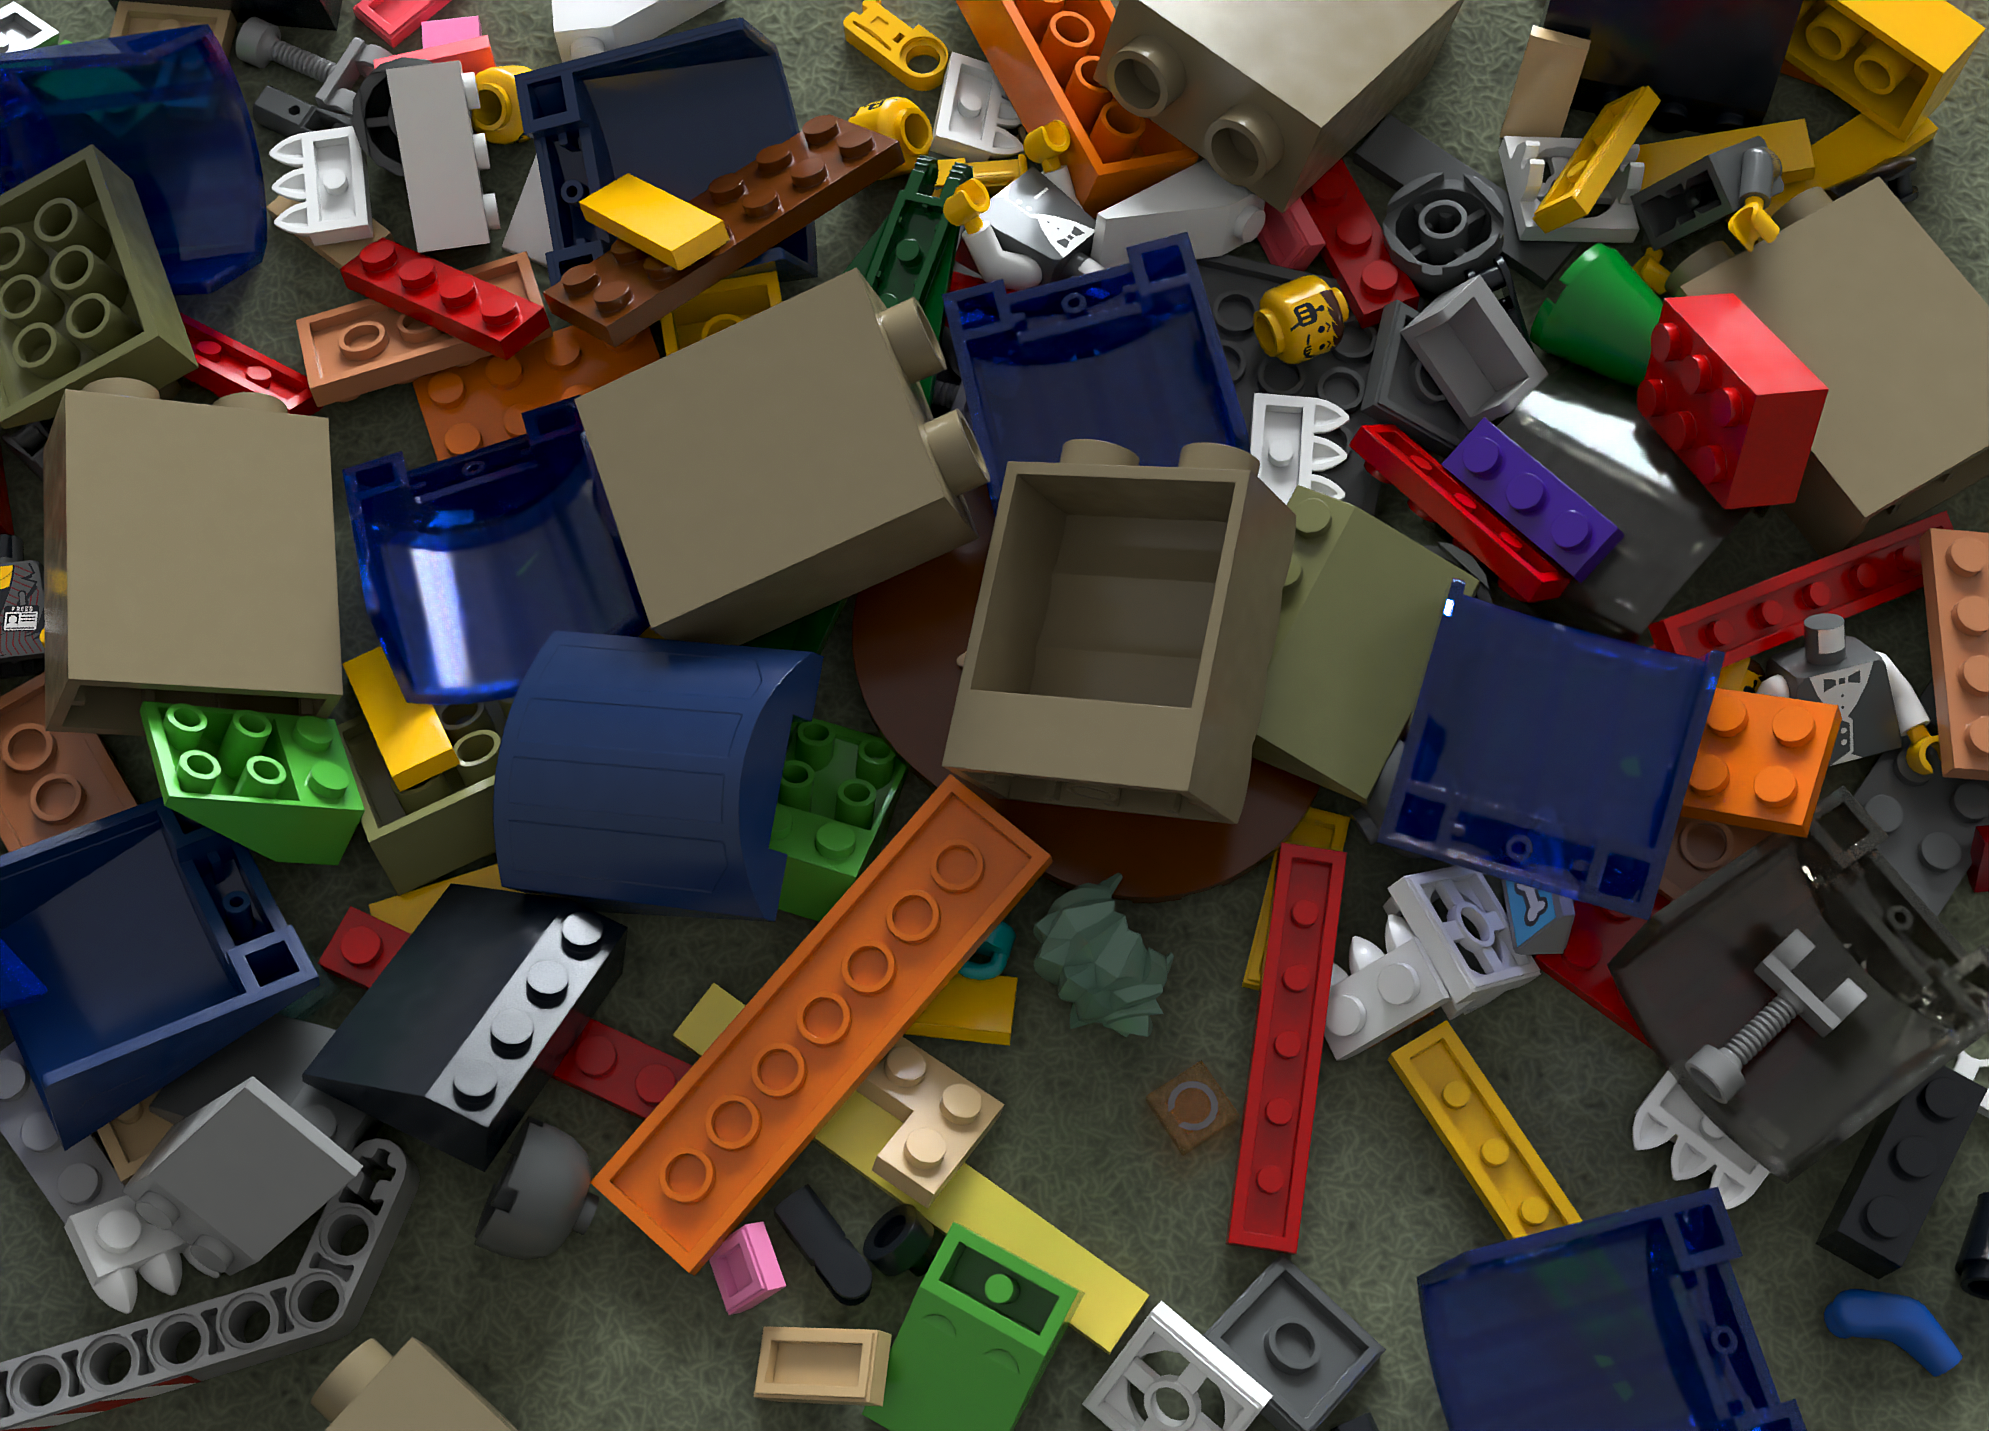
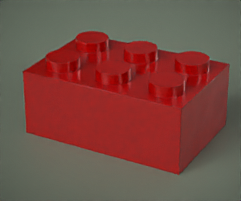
M1734 293L1664 298L1659 322L1651 334V354L1645 379L1640 383L1637 391V410L1724 509L1795 503L1829 388Z

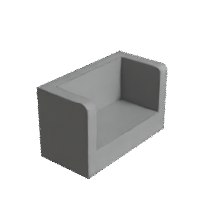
M1480 274L1440 294L1400 331L1469 431L1474 429L1484 417L1488 421H1493L1510 413L1548 375L1546 369Z

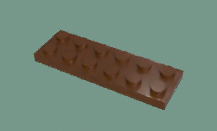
M830 114L815 117L804 124L801 132L781 144L771 145L762 149L756 155V160L735 173L717 177L709 184L706 191L687 202L723 220L730 239L726 244L680 271L619 238L612 244L611 250L589 264H582L569 269L562 275L560 282L542 292L552 314L616 348L905 163L898 140Z

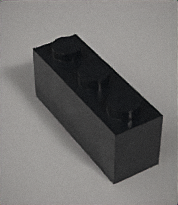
M1925 1054L1902 1070L1815 1244L1878 1280L1901 1268L1988 1089Z

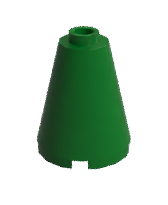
M1598 243L1585 251L1560 277L1559 281L1565 284L1566 288L1559 296L1556 304L1546 297L1532 324L1530 340L1544 352L1638 390L1640 383L1645 379L1651 354V334L1659 322L1663 302L1616 249H1612L1608 245L1605 246L1603 243Z

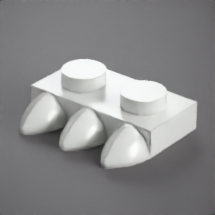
M952 52L944 75L933 129V140L929 151L955 159L965 158V162L968 163L985 162L988 159H1004L1023 153V144L1014 135L1006 131L1021 127L1023 124L990 63Z
M353 126L293 135L278 143L269 152L270 157L276 161L299 168L278 179L272 185V190L286 199L302 202L281 213L274 220L275 226L290 234L310 237L314 246L373 238L367 157L359 145Z
M1254 393L1249 453L1260 461L1258 477L1286 505L1297 485L1339 500L1345 498V492L1336 483L1312 473L1332 469L1347 459V453L1337 444L1314 435L1325 434L1342 427L1349 421V415L1337 405L1319 398Z
M1394 914L1388 916L1385 928L1387 954H1384L1372 942L1354 936L1352 937L1349 949L1351 975L1348 976L1342 968L1333 963L1324 1036L1336 1061L1346 1060L1361 1053L1452 1000L1419 938H1416L1406 919Z
M1679 1056L1635 1111L1636 1116L1632 1127L1634 1149L1637 1151L1656 1148L1668 1140L1674 1143L1671 1155L1673 1180L1691 1179L1709 1170L1713 1173L1709 1188L1711 1209L1713 1211H1721L1734 1208L1744 1203L1755 1193L1792 1142L1734 1097L1726 1104H1722L1710 1097L1691 1078L1685 1068L1687 1061Z
M128 1195L71 1215L64 1226L95 1293L108 1306L125 1314L132 1312L136 1302L138 1281L135 1271L137 1270L152 1287L170 1296L177 1294L182 1279L180 1253H183L188 1262L197 1270L208 1276L218 1278L222 1273L213 1271L198 1262L191 1254V1245L171 1229H161L147 1222L137 1212L135 1207L137 1202Z

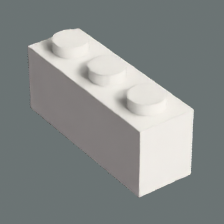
M459 60L386 69L418 253L491 243L490 230L501 229L495 193L483 194L480 170L491 169L485 133L473 134L469 110L480 109L475 73H463L462 64Z

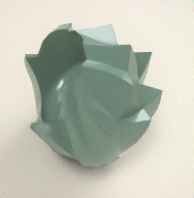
M1116 873L1098 885L1091 883L1079 885L1054 901L1048 914L1037 922L1033 928L1034 936L1041 943L1040 950L1034 959L1033 967L1034 971L1041 978L1058 986L1057 995L1061 1000L1073 1002L1070 1013V1029L1096 1022L1102 1023L1104 1027L1113 1029L1124 1037H1127L1129 1034L1148 1037L1153 1030V1022L1150 1015L1164 1014L1156 998L1162 994L1163 988L1168 981L1167 975L1174 956L1171 952L1164 956L1150 947L1147 951L1141 934L1129 930L1126 916L1114 911L1115 900L1111 897L1123 878L1121 873Z

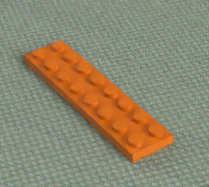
M949 774L590 1183L689 1274L695 1276L1053 863L1051 855L953 775Z

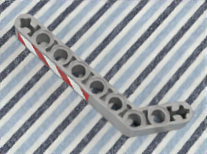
M375 1138L364 1141L355 1147L350 1156L363 1165V1167L350 1183L327 1202L294 1275L1 1362L0 1431H41L339 1340L350 1334L360 1321L417 1193L420 1176L418 1167L413 1159L398 1145L387 1139ZM390 1166L396 1171L391 1181L379 1180L376 1184L370 1179L375 1168L386 1170ZM363 1199L371 1206L374 1202L381 1208L379 1214L376 1216L362 1205L357 1204L358 1200ZM367 1225L369 1236L365 1246L356 1254L343 1255L341 1242L346 1232L354 1226ZM337 1289L339 1304L334 1314L322 1322H314L312 1306L315 1299L326 1290ZM267 1309L270 1314V1325L267 1332L261 1339L247 1343L244 1337V1327L247 1320L259 1310ZM198 1330L201 1336V1345L198 1353L186 1363L179 1364L176 1357V1348L180 1339L185 1334ZM129 1350L131 1367L128 1374L122 1381L111 1385L108 1379V1368L111 1361L118 1354ZM59 1371L61 1376L60 1391L52 1402L42 1406L39 1399V1390L42 1382L50 1374Z

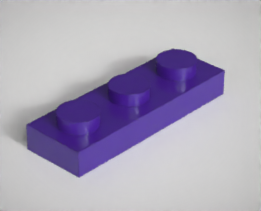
M1485 417L1441 464L1580 584L1625 536L1614 523Z

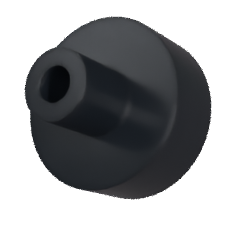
M899 1205L888 1211L875 1223L865 1239L863 1253L885 1276H896L909 1269L916 1277H920L927 1273L935 1258L928 1250L934 1234L933 1225L913 1205Z

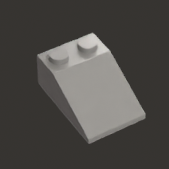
M252 1076L173 1125L122 1191L137 1202L135 1205L136 1210L147 1222L161 1229H171L191 1245V1254L198 1262L213 1271L225 1272L231 1276L260 1261L358 1175L363 1165Z

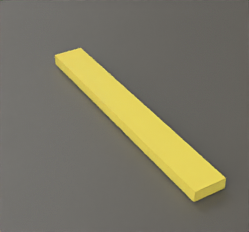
M713 983L674 1032L673 1037L700 1058L746 1005ZM855 1090L813 1140L900 1204L913 1205L943 1235H947L953 1222L963 1225L1083 1291L1085 1294L1068 1326L1110 1355L1149 1299V1294L965 1162L928 1209L874 1173L872 1167L877 1155L902 1126L903 1122Z

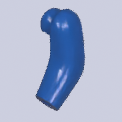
M1848 1289L1837 1294L1833 1302H1830L1825 1308V1324L1836 1337L1843 1339L1858 1337L1890 1341L1912 1356L1933 1377L1946 1373L1963 1358V1355L1927 1307L1909 1296L1865 1289Z

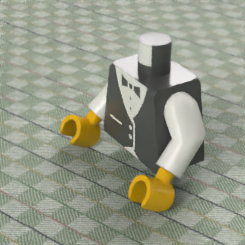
M1054 120L1045 126H1040L1030 132L1024 140L1023 148L1025 154L1033 162L1042 164V172L1034 167L1030 168L991 199L987 189L979 180L975 178L969 179L956 187L954 194L946 199L943 213L951 224L955 226L964 225L965 227L955 255V261L981 275L983 280L989 285L1016 291H1026L1047 298H1051L1066 285L1087 301L1092 302L1106 286L1111 272L1089 257L1092 251L1096 220L1084 211L1076 198L1068 166L1060 165L1057 155L1067 150L1070 145V134L1062 121Z
M1821 613L1806 618L1804 620L1805 646L1773 654L1767 661L1765 680L1761 682L1756 693L1838 705L1842 721L1828 766L1901 748V736L1907 735L1911 741L1906 754L1908 766L1913 771L1922 775L1933 774V769L1926 760L1925 753L1930 745L1937 751L1938 758L1941 761L1939 736L1930 735L1926 728V725L1931 721L1912 686L1886 654L1872 650L1856 637L1845 636V620L1843 617L1831 613Z

